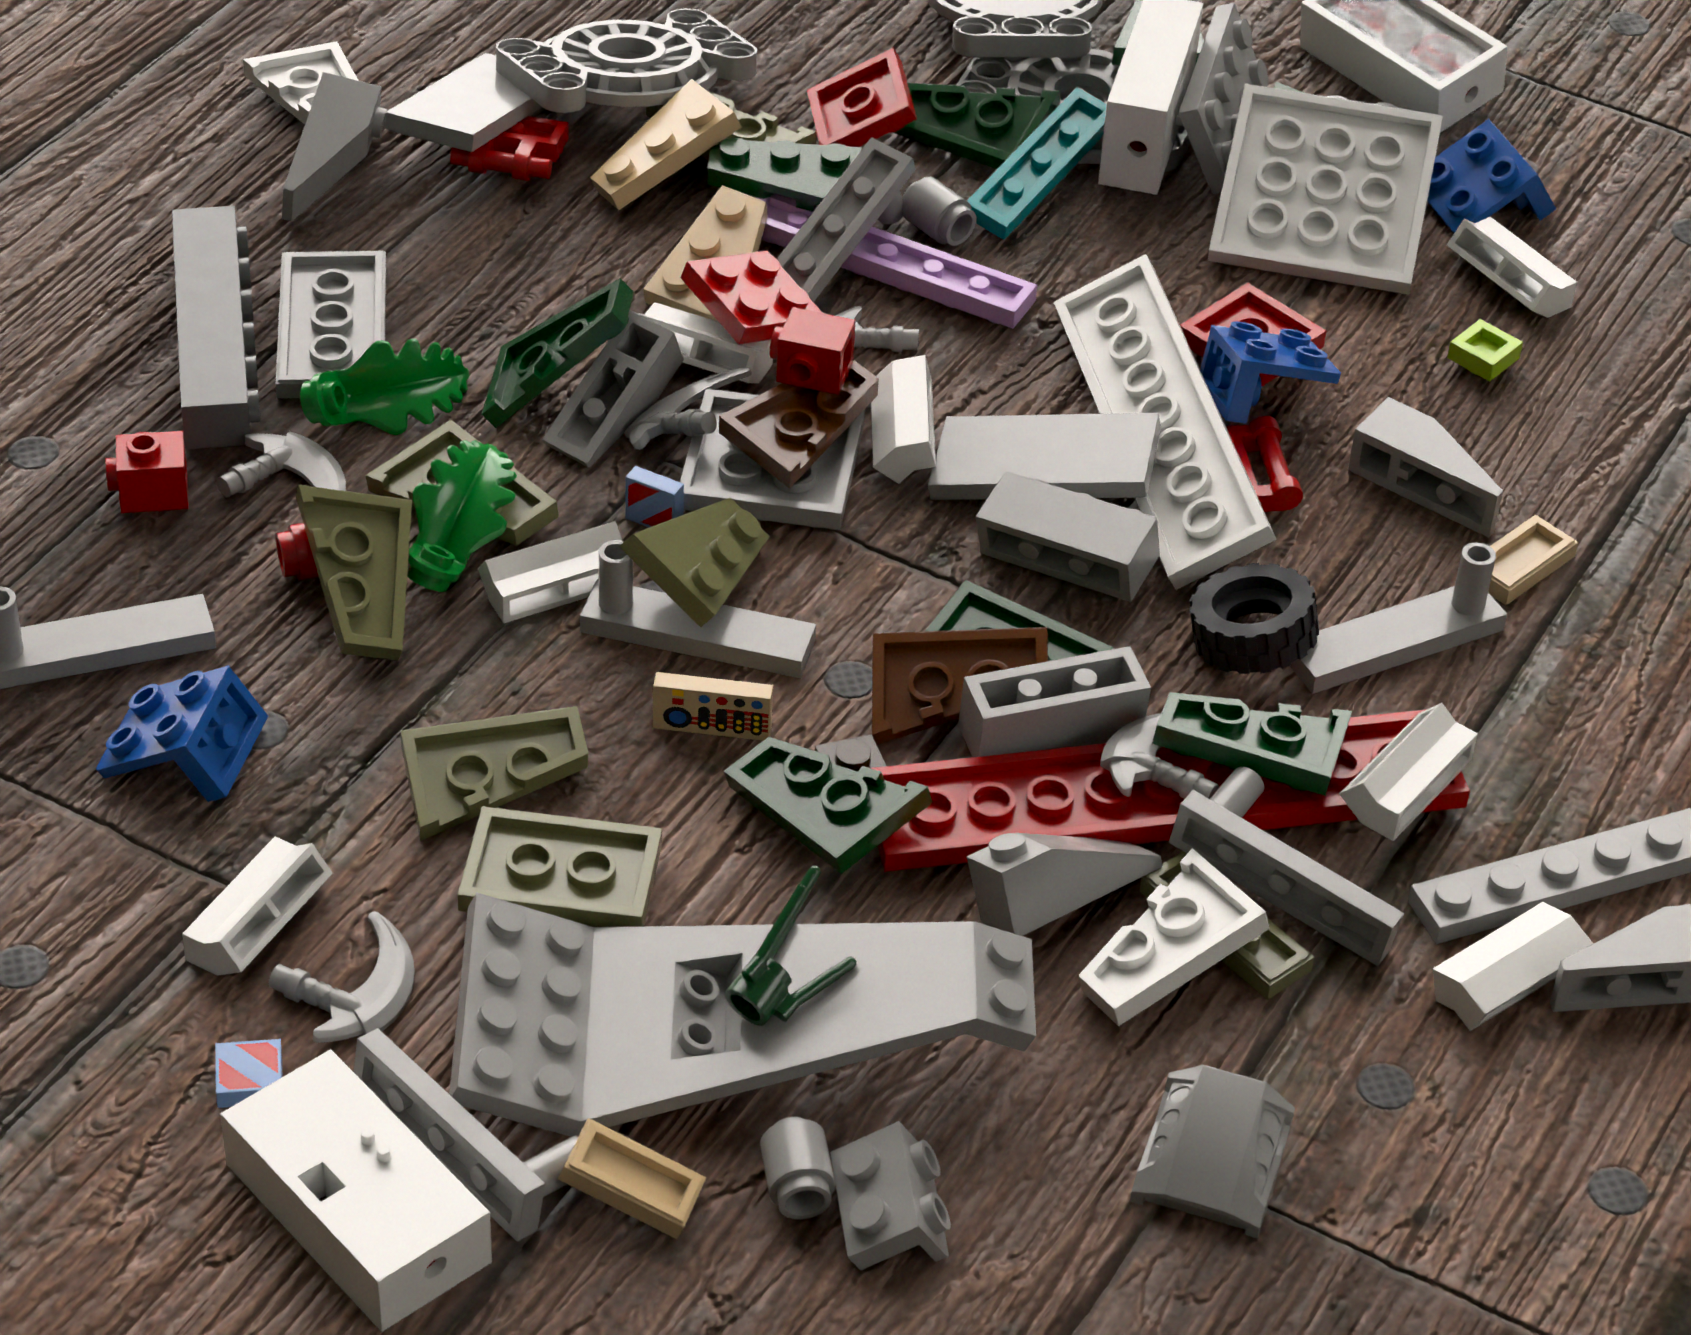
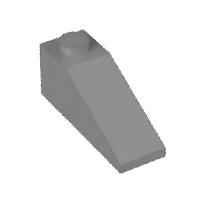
M326 72L322 73L283 188L282 219L293 221L367 156L373 137H382L385 129V112L388 111V109L380 107L382 86Z
M629 310V321L624 330L616 337L608 340L542 439L545 445L588 468L624 434L637 417L658 400L684 360L674 332L632 310Z
M1387 397L1355 429L1348 467L1349 471L1488 538L1494 533L1503 490L1435 418Z
M1008 833L997 836L989 842L988 847L967 856L981 922L1020 936L1163 867L1160 855L1133 843L1086 837Z
M1691 904L1663 907L1561 960L1550 1000L1553 1012L1691 1002Z

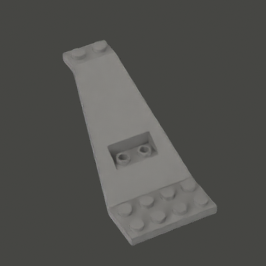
M476 892L467 912L449 1095L461 1106L572 1137L580 1134L588 1118L605 1127H611L965 1034L1025 1052L1036 1037L1032 939L975 921L794 924L773 958L791 976L792 983L788 986L790 994L849 956L854 957L857 964L855 968L841 976L840 979L800 1005L786 1022L781 1021L773 1014L764 1026H758L745 1020L734 1011L725 998V991L755 956L774 924L591 927Z

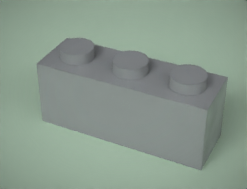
M1009 471L1004 472L976 515L981 554L1129 602L1133 600L1160 556L1156 517L1147 515L1137 509H1128L1096 499L1086 493H1076L1045 483L1038 478L1025 477Z
M1131 646L964 677L958 726L972 757L1107 743L1120 728L1137 719L1146 717L1151 686Z

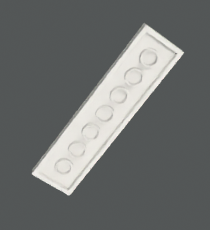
M1145 254L1054 301V305L1100 414L1159 413L1161 430L1147 497H1135L1140 511L1157 518L1160 559L1175 589L1177 590L1277 540L1147 255Z

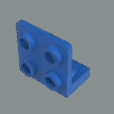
M1487 119L1435 157L1427 203L1453 234L1464 219L1477 223L1490 217L1511 201L1519 210L1528 206L1540 221L1556 210L1538 174L1490 119Z
M1237 321L1231 322L1230 327L1211 325L1200 368L1220 414L1226 421L1247 423L1251 406H1255L1259 400L1261 393L1260 373L1334 384L1339 383L1341 372L1327 358V353L1319 350L1311 341L1310 335L1294 329H1281L1279 335L1264 333L1255 325Z
M229 665L204 673L202 671H194L182 679L162 685L149 684L138 690L130 699L128 704L130 708L119 728L108 738L106 742L107 749L99 761L96 770L103 778H108L174 760L207 802L226 798L268 715Z

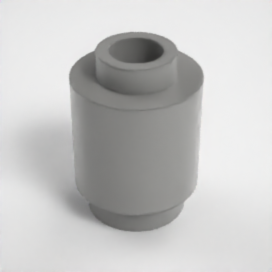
M933 177L922 178L912 183L904 193L902 204L903 217L938 243L956 246L963 243L973 232L976 225V214L971 210L970 203Z
M788 1117L778 1121L762 1135L760 1140L770 1199L779 1207L780 1212L788 1218L808 1219L815 1217L829 1207L831 1195L835 1189L825 1132L818 1123L800 1117Z

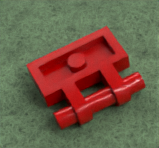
M527 116L473 152L452 147L450 163L466 166L469 172L486 174L487 170L512 173L513 179L529 181L531 177L549 179L552 171V162L557 161L568 141L569 122Z

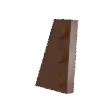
M853 360L839 395L782 383L719 416V433L790 489L878 396L879 378Z
M1047 627L873 633L872 736L876 745L959 719L964 677L1048 662Z

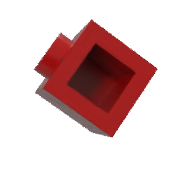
M793 307L784 327L776 326L771 338L769 355L770 358L777 359L776 382L839 395L853 364L856 320Z
M183 431L138 432L135 434L116 435V457L106 458V479L108 491H119L121 513L189 509L188 472Z

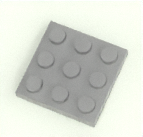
M705 389L700 410L712 412L717 418V427L711 434H703L691 439L680 482L684 483V510L695 511L731 497L743 510L750 512L759 521H773L813 528L841 530L864 428L865 409L789 489L719 433V416L758 395Z

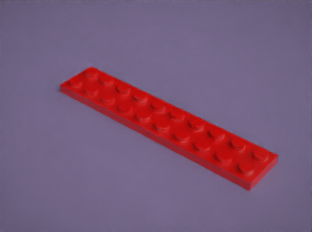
M1425 710L1350 717L1326 796L1311 791L1295 790L1284 783L1261 777L1264 783V791L1242 818L1261 830L1358 820L1339 793L1419 713ZM1106 743L871 768L882 772L884 780L898 785L906 786L909 781L928 786L933 802L878 845L884 872L968 863L967 856L988 847L989 842L993 838L1008 833L1086 837L1133 844L1170 840L1180 804L1184 799L1179 796L1178 792L1173 791L1172 788L1168 789L1165 786L1159 785L1158 782L1150 780L1134 782L1131 795L1129 797L1123 795L1115 785L1110 771L1100 766L1102 752ZM1161 747L1155 756L1171 763L1172 766L1185 769L1186 772L1190 770L1197 771L1203 774L1205 779L1218 784L1219 787L1234 771L1228 766L1195 756H1183L1165 747ZM1462 771L1422 812L1467 807L1470 790Z

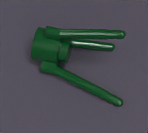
M813 865L809 868L755 956L725 991V998L729 1005L742 1018L752 1024L764 1026L773 1014L781 1021L786 1022L800 1005L840 979L841 976L855 968L857 964L856 959L849 956L790 994L788 986L792 983L791 976L784 967L773 960L787 934L793 927L797 913L821 874L818 866Z

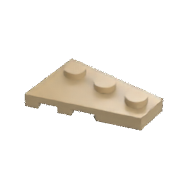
M691 79L590 178L598 193L620 210L742 128L733 110Z
M722 185L644 287L645 303L652 305L656 302L717 321L680 278L687 261L757 252L768 217L766 202Z

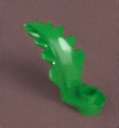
M411 338L407 340L396 356L388 341L378 340L373 342L365 353L349 368L316 373L311 380L305 381L301 386L300 401L306 418L312 424L321 423L325 427L362 421L392 435H398L407 429L408 414L424 424H431L434 422L432 404L443 412H452L453 405L450 399L454 403L462 402V393H467L466 382L470 374L469 370L463 366L462 358L459 355L454 356V352L450 347L444 349L440 356L441 346L438 342L430 344L422 356L419 341Z
M467 440L460 441L459 448L449 445L447 447V454L452 465L437 458L431 462L430 467L437 485L419 483L414 488L412 497L417 513L419 534L409 549L407 577L416 584L430 590L446 592L450 583L458 581L463 574L470 555L505 532L507 521L494 510L504 507L515 500V493L501 487V485L514 481L517 478V474L510 470L514 463L508 459V455L499 451L492 444H482L477 440H473L470 443Z

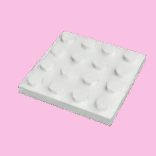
M1245 84L1211 237L1208 261L1409 294L1443 115Z

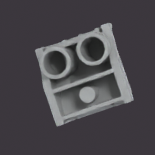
M1206 1065L1170 1072L1156 1120L1135 1177L1130 1202L1143 1205L1145 1200L1245 1229V1235L1258 1238L1292 1126L1295 1107L1267 1082Z

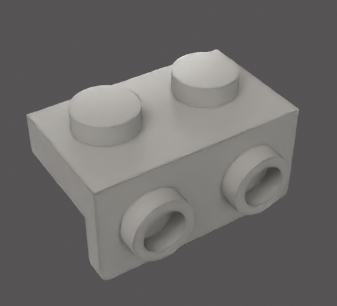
M898 1121L830 1152L847 1256L860 1271L917 1245H920L936 1262L949 1256L944 1231L950 1229L951 1223L947 1209L937 1194L934 1178L940 1176V1166L932 1147L926 1140L918 1142L902 1123Z

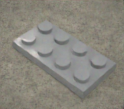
M1234 2L1216 6L1179 111L1212 194L1221 193L1244 85L1268 86L1266 66L1261 59L1257 60L1252 48L1250 25L1246 19L1240 18Z

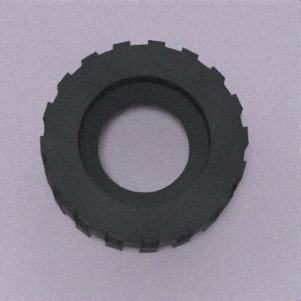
M1251 563L1248 566L1227 568V571L1217 572L1210 576L1208 581L1201 583L1196 588L1197 592L1195 595H1192L1190 598L1189 610L1196 651L1199 656L1202 655L1204 657V662L1210 666L1215 665L1219 667V670L1225 672L1234 671L1239 674L1254 672L1262 674L1277 668L1283 669L1292 665L1291 663L1297 659L1301 660L1308 655L1307 651L1310 648H1314L1317 643L1316 636L1319 635V621L1314 587H1310V580L1305 575H1299L1297 570L1290 567L1287 569L1280 567L1279 564L1259 565V563ZM1252 613H1272L1278 615L1270 620L1259 623L1240 624L1230 622L1240 616Z

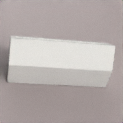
M1488 217L1477 223L1464 219L1447 243L1448 247L1533 312L1549 318L1572 307L1577 282L1493 218Z
M656 302L651 305L645 314H639L674 332L684 358L683 363L718 374L739 368H750L752 374L746 378L739 379L747 383H759L773 365V359L769 355L771 340L738 345L719 322Z
M925 355L894 360L876 375L879 378L878 396L871 402L873 468L898 484L915 470L936 467L932 379Z
M616 521L485 560L478 568L489 602L502 622L507 623L588 598L596 580L599 579L598 551L600 546L611 540L623 541Z
M1440 703L1419 713L1339 794L1361 824L1394 841L1472 760L1478 733L1457 723L1443 703Z
M275 836L182 933L185 960L215 975L242 972L333 874L312 843L295 846Z
M1542 902L1433 968L1436 1001L1454 1010L1468 1029L1472 1031L1557 977L1561 960L1594 943L1571 915Z

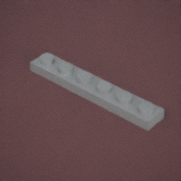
M1691 808L1413 884L1410 888L1408 903L1435 943L1439 944L1503 926L1542 902L1557 909H1563L1690 873Z

